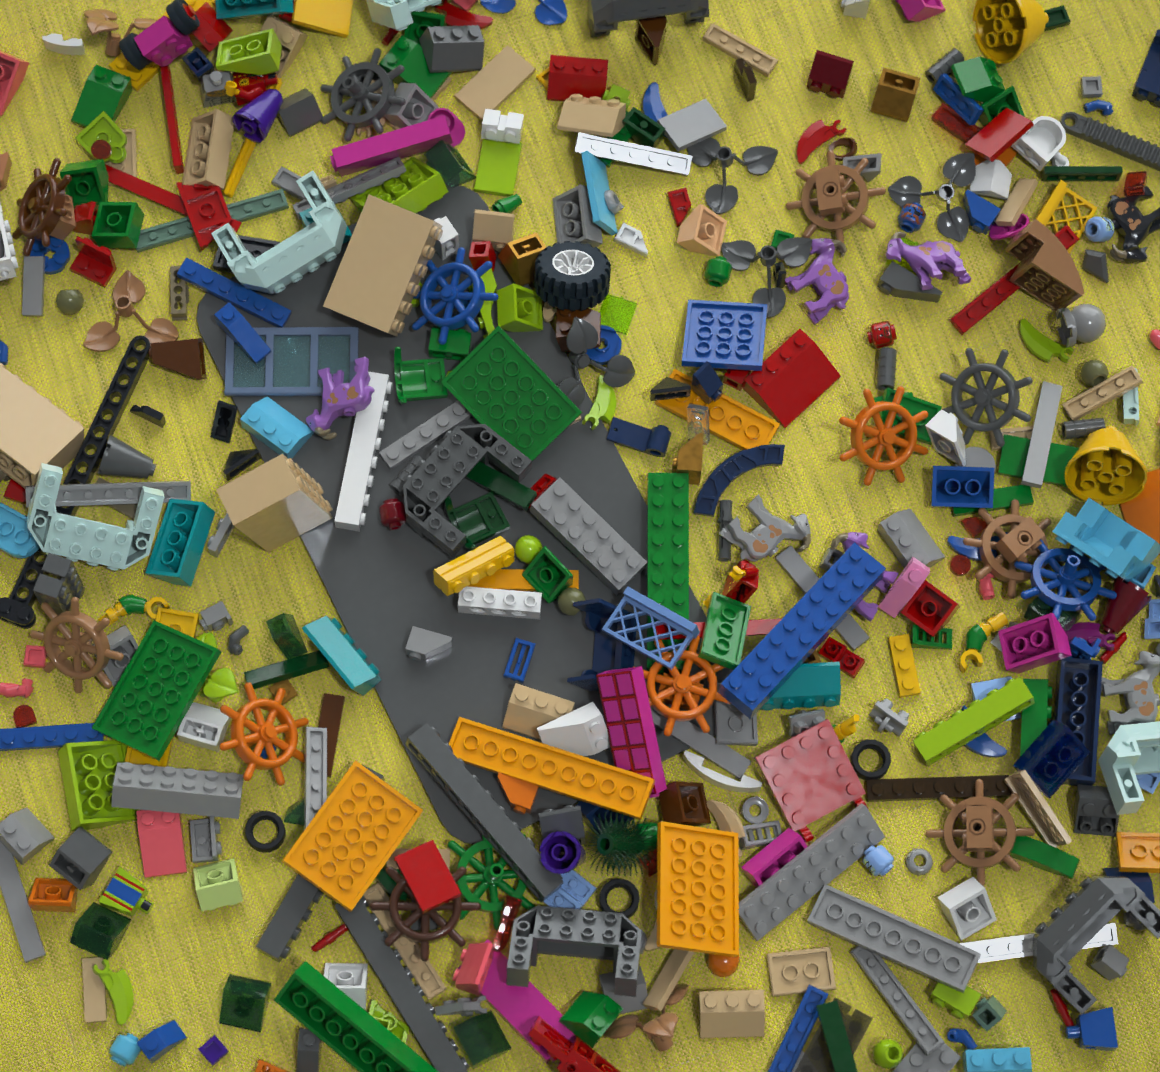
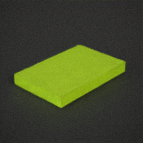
M483 139L474 192L506 197L514 194L522 142L515 144Z

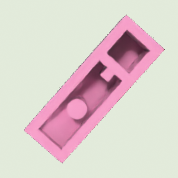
M912 557L878 607L895 618L930 573V568Z

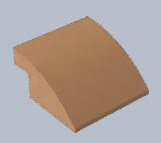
M1034 219L1011 239L1005 251L1021 262L1009 281L1055 311L1067 307L1084 294L1081 278L1073 259L1059 239L1046 226Z

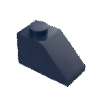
M198 47L182 57L199 83L203 75H208L215 71L213 64Z
M706 361L693 374L691 390L708 405L712 401L716 402L722 396L723 383L711 364Z

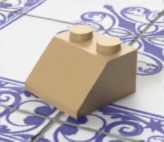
M475 209L472 242L491 241L494 250L501 252L505 245L514 239L515 214Z

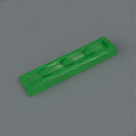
M1017 485L994 489L993 508L985 509L988 512L1011 508V502L1014 499L1019 501V507L1033 505L1031 488L1027 485ZM952 507L954 517L978 513L979 509Z

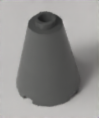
M110 435L98 474L148 479L149 475L153 476L156 464H153L154 459Z

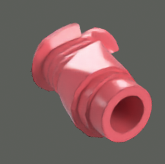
M991 573L979 580V593L983 600H990L995 597L991 578H995V576Z
M24 678L22 679V685L1 682L0 695L6 696V698L25 696L26 699L34 690V687H32L33 681Z

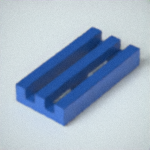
M519 638L515 639L503 675L504 678L524 683L536 646L535 643ZM522 644V648L513 674H511L509 672L518 645ZM529 646L530 649L521 676H518L526 647Z

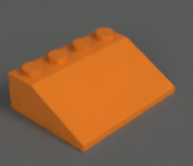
M1156 469L1147 473L1144 490L1137 497L1119 505L1125 522L1160 544V469Z

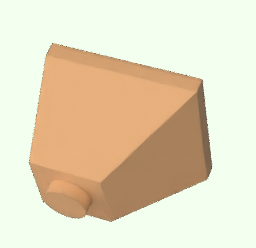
M699 204L680 225L677 243L691 252L716 257L720 256L727 221L703 204Z

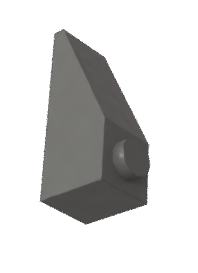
M894 261L885 270L877 286L887 295L890 294L893 297L938 303L942 295V291L934 286L932 289L921 290L919 277Z

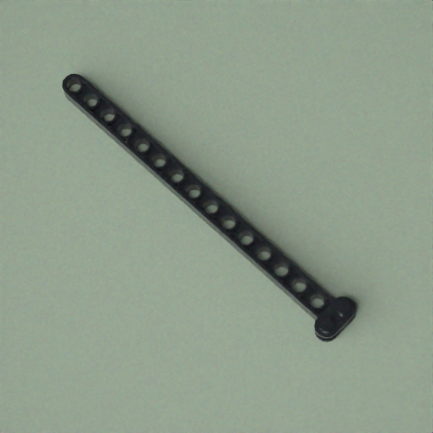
M140 335L131 340L63 485L91 483L103 457L109 436H113L149 360V348L151 345L147 337ZM139 345L146 346L143 350L136 349ZM131 362L138 363L136 367H128ZM124 379L129 380V383L126 385L120 384ZM114 397H121L119 402H112ZM107 414L113 415L109 420L103 419ZM97 432H105L102 437L95 436ZM90 449L97 450L93 455L87 454ZM81 467H88V470L86 472H79V469ZM56 506L57 513L75 517L79 506H70L68 508ZM41 548L28 557L10 597L0 598V620L22 629H29L36 623V615L32 609L36 599L33 589L39 574L46 576L48 574L42 571L45 560L43 562L36 561L41 555L47 557L46 552H43ZM30 574H38L36 579L28 580ZM22 592H29L26 598H19Z

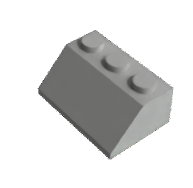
M580 184L553 198L557 243L561 244L564 241L575 243V241H579L582 244H591L593 248L603 244L601 227L593 222L587 186Z
M911 508L896 512L879 523L878 533L903 568L906 567L912 557L929 568L945 558Z

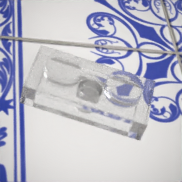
M689 404L687 407L688 442L697 434L704 433L703 445H707L710 442L709 407Z

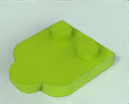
M104 111L75 137L95 160L104 159L105 163L111 161L112 163L119 164L126 159L127 152L124 147L127 144V136Z

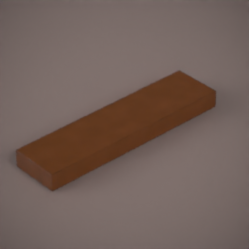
M324 693L318 727L327 728V777L331 778L345 696Z

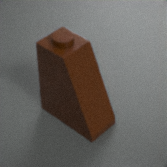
M202 338L151 343L149 357L153 360V364L197 379L207 378Z

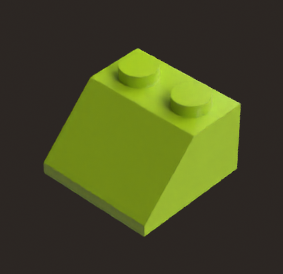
M514 283L497 290L498 325L502 329L510 332L543 330L542 300L536 291Z

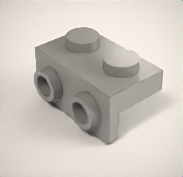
M210 816V819L190 820L193 864L219 861L218 855L222 854L221 842H217V834L221 833L220 822L216 821L213 816Z

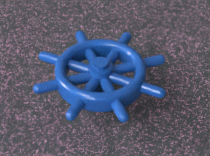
M463 247L458 248L456 260L453 263L444 264L437 268L432 260H428L426 267H428L431 274L425 280L421 291L418 292L416 297H413V299H420V308L423 316L412 324V329L417 331L430 321L436 327L441 328L439 343L441 345L446 344L449 330L461 328L466 324L474 333L478 332L479 326L474 318L481 310L484 301H496L498 299V294L485 293V285L481 278L483 274L492 268V262L486 261L475 271L470 266L463 264L465 249ZM461 274L469 276L459 284ZM452 275L451 284H448L445 278ZM438 284L442 288L441 291H435ZM473 284V292H463ZM432 299H441L432 307ZM445 307L444 317H437L436 314ZM453 308L457 309L460 314L452 317Z
M1040 540L1042 544L1037 548L1042 554L1035 560L1034 565L1015 561V568L1031 573L1030 582L1032 588L1023 591L1021 598L1028 599L1037 595L1041 601L1053 608L1052 613H1054L1057 620L1060 618L1061 611H1078L1082 609L1090 621H1094L1096 614L1089 605L1093 603L1097 595L1110 599L1117 597L1115 591L1101 587L1099 571L1107 568L1102 564L1100 567H1097L1089 561L1087 556H1081L1073 551V545H1070V549L1055 548L1049 550L1044 542ZM1057 561L1066 563L1064 566L1061 567ZM1049 563L1054 572L1042 567ZM1087 576L1090 583L1078 579ZM1042 577L1051 579L1052 581L1044 583ZM1057 588L1058 593L1055 594L1051 589ZM1077 588L1089 592L1082 596ZM1069 591L1073 598L1065 597L1066 592Z

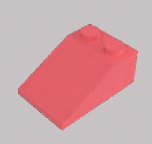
M1 50L0 116L4 114L23 82L29 66V62Z
M150 810L136 811L145 878L187 873L182 814Z
M492 943L469 944L468 949H463L460 961H463L460 969H456L452 980L455 981V988L480 996L494 957Z

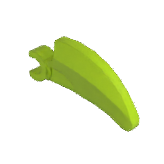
M1022 319L1020 321L1019 329L1022 340L1035 356L1048 363L1053 356L1059 357L1064 363L1068 362L1070 357L1064 353L1072 355L1074 351L1072 347L1066 348V346H1062L1036 330L1028 320Z
M600 375L597 379V393L589 414L582 420L583 425L587 421H591L593 424L592 430L598 426L599 420L609 423L616 409L615 392L613 387L608 386L604 382V375Z
M104 959L101 961L104 969L100 970L95 964L92 966V971L100 977L108 991L114 1006L117 1024L123 1025L132 1011L133 988L125 970L121 969L117 973L112 972L109 969V962Z

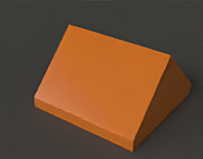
M35 878L28 905L33 911L76 912L78 888L67 879Z

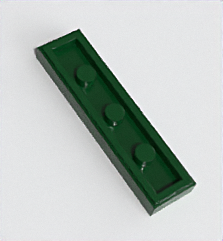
M1044 166L1041 181H1119L1123 172L1122 166Z
M480 461L465 477L527 511L537 496L536 491Z
M319 650L247 671L244 674L246 681L250 682L254 689L328 668L329 664L326 657Z
M838 1001L816 1005L834 1072H858Z

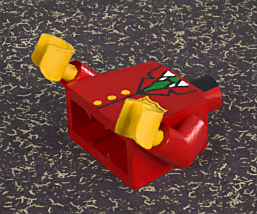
M233 72V81H227L225 84L226 94L228 96L235 95L238 106L251 102L268 90V86L278 84V77L276 73L255 75Z
M747 560L739 561L727 576L722 595L745 603L758 589V568ZM711 595L703 601V604L707 607V609L709 607Z

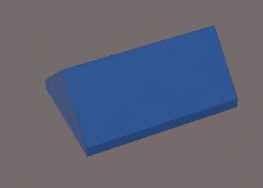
M933 466L931 506L993 508L994 468Z

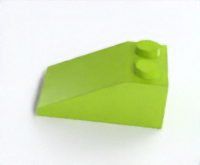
M274 29L219 42L216 69L255 75L279 71L282 45Z

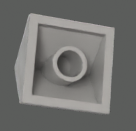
M640 966L636 997L614 995L616 974L613 972L599 975L602 993L608 995L624 1008L620 1014L649 1009L643 1005L647 997V988Z

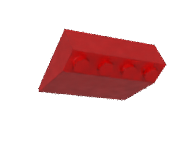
M799 329L763 362L762 371H753L744 379L742 389L785 429L831 387L841 375L817 344L805 332Z

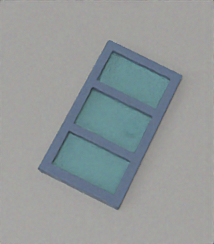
M358 327L253 328L271 349V352L257 364L226 334L225 396H322L323 382L318 374V370L328 367L332 377L338 370H342L344 372V383H350L357 374L354 366L356 365L355 359H358Z

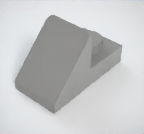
M881 153L843 157V165L852 169L857 166L862 158L869 160L867 166L860 173L867 182H870L881 173Z

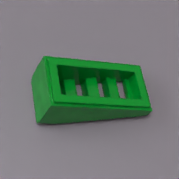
M913 624L911 627V647L952 650V629L942 628L937 633V643L934 642V637L931 635L930 641H926L927 632L918 625ZM919 633H922V640H919ZM942 634H946V644L942 643Z

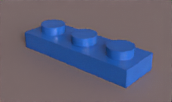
M941 74L933 90L969 125H975L984 109L974 99L963 96L959 85L947 74Z

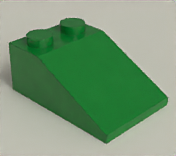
M402 35L379 63L387 73L399 65L404 66V72L392 79V81L397 84L416 83L430 98L435 95L452 73H430L422 47Z
M95 65L86 80L71 121L87 127L104 111L115 122L132 93L131 78Z

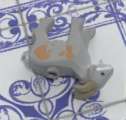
M759 494L746 506L760 524L750 533L745 532L740 527L739 518L735 517L718 533L730 544H734L741 549V560L746 559L751 562L762 560L767 555L770 557L779 550L777 545L782 540H801L802 544L796 552H802L811 543L810 526L805 514H800L797 517L790 515L794 522L791 525L785 520L772 515L764 507Z
M1141 651L1139 653V660L1134 664L1142 665L1144 669L1124 679L1109 680L1102 678L1101 691H1103L1104 697L1124 694L1125 706L1128 710L1122 714L1114 710L1107 711L1109 735L1115 734L1120 725L1155 722L1160 699L1159 695L1154 693L1152 682L1160 672V657L1158 655Z

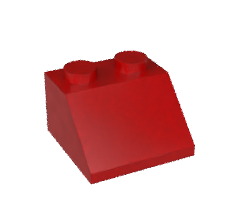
M207 1L195 12L200 26L188 35L192 43L205 56L233 31L224 20L217 19L216 11Z
M925 580L900 613L934 637L951 620L960 606Z

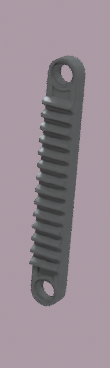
M1066 112L1062 115L1060 123L1065 133L1160 171V148L1157 144L1152 145L1150 141L1145 142L1142 138H1136L1135 135L1130 136L1128 132L1123 133L1121 129L1116 130L1113 126L1108 127L1106 123L1101 124L1099 120L1094 121L1092 117L1087 118L1075 112ZM1072 119L1075 125L1068 126L1065 124V120Z

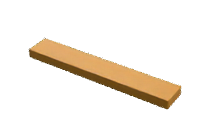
M499 569L493 575H488L480 579L476 584L468 586L515 591H537L523 577L522 573L526 569ZM569 570L573 574V584L569 588L579 589V570Z

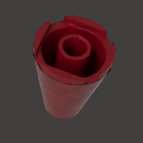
M1119 576L1114 580L1111 588L1112 591L1117 593V597L1115 599L1108 598L1100 624L1103 626L1102 630L1107 634H1118L1152 598V596H1147L1148 592L1130 581L1127 584L1123 583V578Z

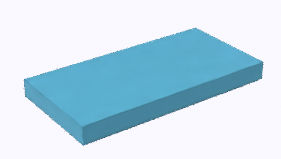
M588 150L584 151L581 156L593 222L610 235L617 234L615 215L608 209L604 198V192L610 190L606 166Z

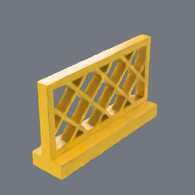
M1060 180L1053 188L1035 219L1044 226L1052 225L1054 234L1058 232L1056 224L1065 223V225L1070 227L1069 222L1078 221L1080 229L1073 232L1080 238L1085 230L1087 221L1093 217L1097 207L1067 188V183ZM1065 194L1072 198V205L1065 206L1063 200ZM1085 206L1091 211L1087 216H1081L1079 207ZM1075 208L1077 217L1068 219L1066 209ZM1062 210L1064 219L1055 221L1054 211ZM1073 244L1069 249H1067L1069 254L1074 248L1075 244Z

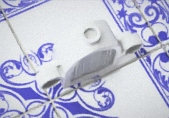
M1048 116L1037 117L1032 121L1034 126L1011 145L1039 171L1050 160L1052 161V166H1069L1068 158L1058 152L1066 141V133L1061 123L1054 118Z

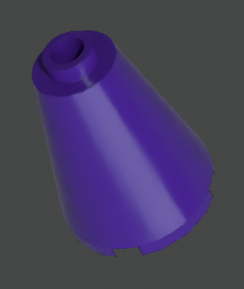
M268 89L235 112L232 120L237 130L242 129L245 132L244 136L253 142L260 143L266 139L283 103L282 94L276 89Z
M565 831L550 833L544 838L540 846L541 863L547 870L556 874L568 873L583 864L586 859L584 848L572 834Z

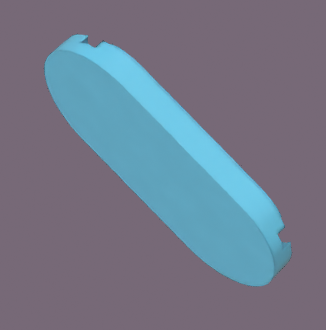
M1 502L0 550L15 558H26L33 555L40 546L27 528V516Z

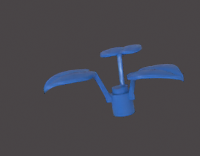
M515 0L480 1L481 5L487 10L498 14L510 12L516 5ZM538 0L541 4L536 7L535 15L540 23L556 25L566 21L567 9L563 0Z

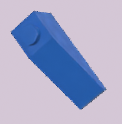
M230 302L214 314L216 322L222 330L256 364L271 352L267 344Z

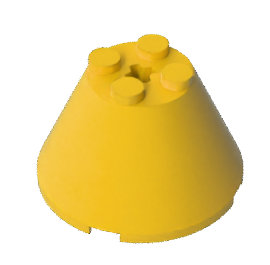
M977 0L974 6L972 21L976 24L977 33H974L975 40L986 58L993 60L997 64L1010 63L1018 58L1043 34L1049 17L1036 0Z
M1107 426L1104 429L1090 433L1068 462L1065 469L1066 485L1075 496L1084 501L1091 498L1094 501L1103 502V505H1116L1134 499L1144 490V485L1147 481V470L1144 463L1126 436L1114 426Z

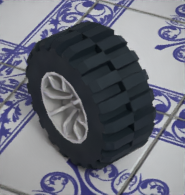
M564 241L561 244L559 242L554 243L552 247H546L535 261V291L542 301L548 302L549 306H556L560 310L569 309V311H575L580 309V311H583L588 307L593 308L597 303L600 304L609 293L610 261L597 247L593 248L588 243L582 244L579 241H575V243L570 241Z

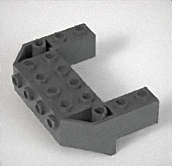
M588 0L587 18L591 37L610 35L611 30L618 29V22L680 13L684 15L685 24L704 22L705 17H709L708 0Z
M486 424L456 426L452 431L449 430L444 435L443 442L440 445H435L430 451V456L426 460L423 459L417 465L416 472L413 475L409 474L403 482L406 522L421 538L426 536L452 558L466 544V535L438 514L437 508L480 461L488 465L492 462L519 483L532 470V460Z
M1124 876L1087 877L1081 882V889L1076 894L1074 892L1069 894L1064 900L1066 903L1061 908H1055L1049 915L1051 918L1046 923H1040L1034 930L1036 933L1033 935V967L1080 1014H1083L1097 999L1069 972L1072 966L1068 962L1120 910L1129 912L1153 937L1157 939L1160 937V910L1145 896V893Z
M536 906L514 919L507 964V985L528 987L531 966L537 965L538 954L614 960L613 973L616 974L614 995L636 997L642 931L623 913Z

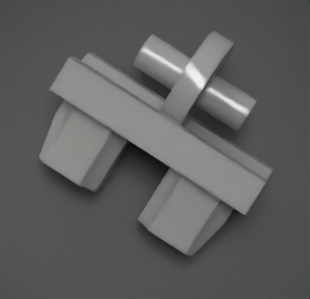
M887 698L881 702L877 701L869 714L875 719L874 722L880 725L877 731L881 733L886 729L888 732H893L900 736L909 723L908 718L910 715L904 710H900L896 714L891 710L893 703Z
M823 709L810 712L800 710L798 714L788 716L790 724L789 735L793 737L825 720V711Z

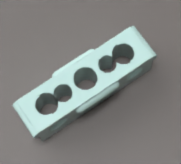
M1138 387L1123 394L1124 424H1134L1135 426L1139 424Z

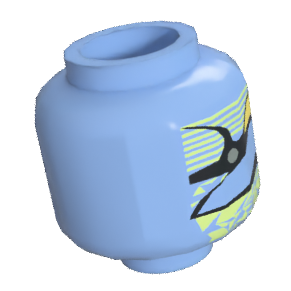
M1093 217L1089 219L1085 225L1086 237L1093 242H1106L1110 240L1114 234L1113 222L1107 217Z
M872 845L864 852L863 864L874 876L880 875L882 877L894 867L892 864L894 858L883 845L877 847Z

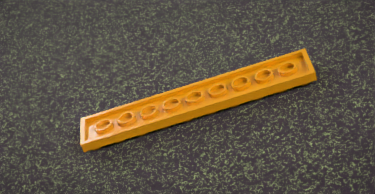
M459 717L449 741L453 754L457 758H461L466 764L497 774L500 772L540 788L640 820L655 784V779L462 717Z

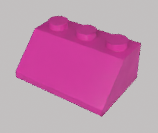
M896 0L903 9V15L909 21L921 22L946 10L941 0Z
M1049 613L998 631L1007 671L1019 674L1072 656L1068 636L1054 613Z
M788 828L741 868L750 882L757 888L808 846L801 835Z

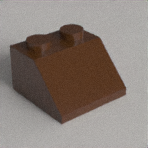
M666 16L636 20L635 36L654 66L658 64L665 41Z
M557 307L556 339L561 352L570 351L566 340L574 317L586 320L594 326L598 333V342L594 348L600 347L601 313L589 308L580 311V309L569 311V309L560 310Z
M675 781L668 784L666 790L660 792L659 802L663 822L695 827L711 823L703 783Z

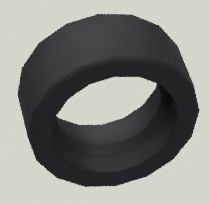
M867 739L860 742L854 748L850 763L859 778L865 781L880 779L887 773L891 763V755L888 748L882 742ZM875 749L881 754L883 764L880 769L874 772H867L860 767L858 757L863 750Z
M259 811L253 814L247 821L245 836L249 845L256 851L262 853L272 852L278 849L284 842L286 836L285 825L276 813ZM262 820H270L278 828L277 837L268 844L259 843L253 836L254 826Z
M621 878L612 879L607 882L601 889L599 897L602 911L623 913L627 918L633 916L637 911L640 900L639 892L635 885ZM614 888H625L631 894L632 902L627 910L617 912L612 910L607 904V896Z

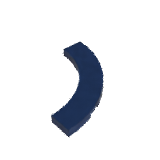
M760 445L759 447L745 449L726 459L710 474L703 485L696 501L694 514L714 517L721 495L737 477L758 467L782 466L785 445Z

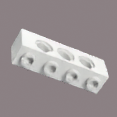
M467 586L459 592L458 613L540 620L542 593Z

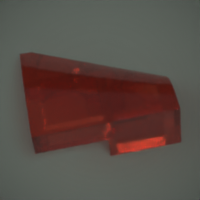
M506 895L500 912V923L493 940L494 952H500L507 946L512 933L514 919L517 918L523 900Z

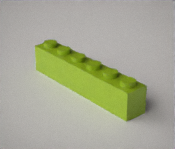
M1021 677L1017 679L1012 678L999 690L994 689L990 691L984 699L973 701L969 708L964 711H956L947 721H940L933 726L932 730L918 734L915 737L916 739L913 740L914 745L926 765L930 766L1035 703L1034 697Z

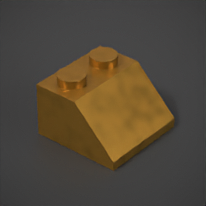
M704 433L697 434L678 450L677 457H673L672 473H689V484L699 485Z

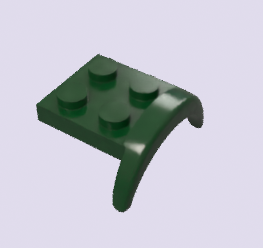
M492 492L455 509L453 508L450 496L445 499V508L449 522L466 535V544L463 547L469 551L475 549L476 544L510 529V525Z

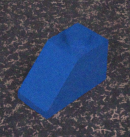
M967 189L963 198V204L969 218V225L976 232L987 235L1001 209Z
M173 1020L154 1029L140 1039L137 1044L149 1061L154 1063L187 1037L176 1021Z

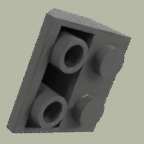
M1077 784L1074 801V833L1116 837L1119 815L1116 814L1108 788Z
M568 805L563 809H547L539 813V829L542 842L550 833L565 831L572 834L581 845L585 844L580 806Z
M79 827L58 848L49 866L81 891L95 883L112 851L84 828Z

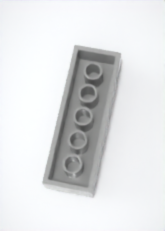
M560 477L531 504L530 512L616 596L646 567L647 561Z
M117 762L111 807L239 819L243 775L234 772L221 773L213 770L201 771L192 768L180 769L171 766L160 767L151 764L139 765L130 762Z

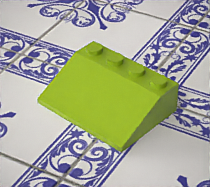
M413 156L403 163L406 172L402 173L399 177L386 180L379 186H373L361 194L351 196L350 199L361 212L368 195H372L417 213L425 210L434 201L440 200L449 191L438 171Z
M116 740L66 743L58 750L71 831H76L79 827L85 830H92L137 821L136 811L138 809L111 807L117 762H125L126 745Z

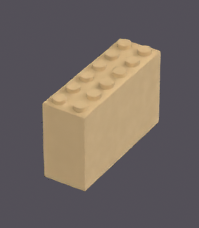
M368 195L323 306L397 337L398 333L401 334L404 329L405 323L403 321L405 316L411 312L412 299L414 296H417L420 290L419 282L427 273L428 267L426 265L428 260H431L434 256L435 243L440 240L443 233L442 225L392 203Z
M0 363V470L24 488L25 486H36L41 463L62 467L63 469L77 456L84 441V428L79 421L71 419L63 409H58L47 397H42L34 387L26 385L18 375L12 374Z
M284 454L216 489L233 526L267 552H271L333 518L330 513L332 507L328 500H325L321 495L324 491L319 482L316 483L315 479L311 478L308 473H305L304 469L300 468L297 463H294L292 458L288 459Z

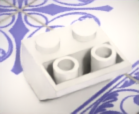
M193 702L180 724L177 733L178 739L184 743L219 752L220 744L224 740L231 718L222 713L220 709Z

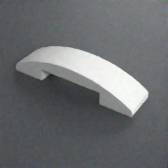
M685 750L683 755L685 763L694 773L710 784L734 792L752 793L760 791L762 782L746 775L742 776L740 782L703 767L705 758Z

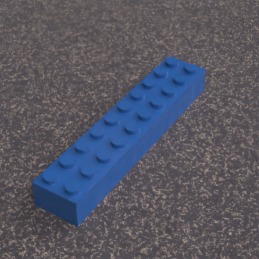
M854 542L721 683L718 693L751 719L883 578L886 568Z

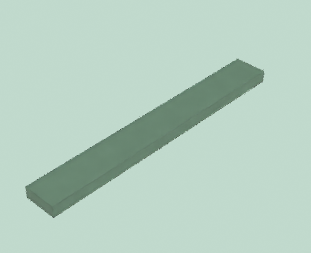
M283 189L228 204L227 208L232 219L244 222L288 209L289 206ZM188 216L141 230L136 248L137 252L195 236Z

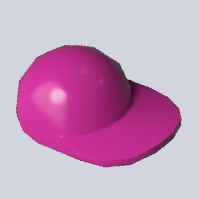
M435 109L428 116V120L445 115L453 142L446 146L452 147L460 144L465 136L463 123L449 109Z
M1021 213L1015 226H997L995 222L990 229L989 236L992 240L1013 238L1030 223L1027 215Z

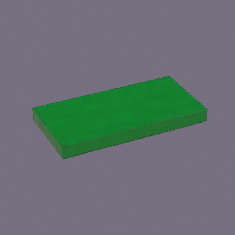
M1004 434L1005 444L1001 448L997 474L1022 479L1030 439ZM1051 443L1043 483L1067 487L1065 469L1079 448Z
M713 592L709 602L698 657L734 670L741 662L751 606Z

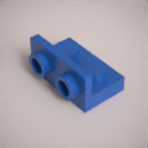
M1075 636L1069 641L1072 655L1069 658L1091 660L1092 657L1095 658L1101 649L1098 646L1101 640L1097 638L1088 645L1086 640Z

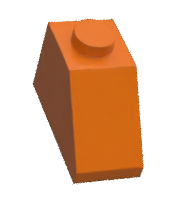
M499 772L498 783L510 807L516 813L524 815L526 812L530 814L539 787Z

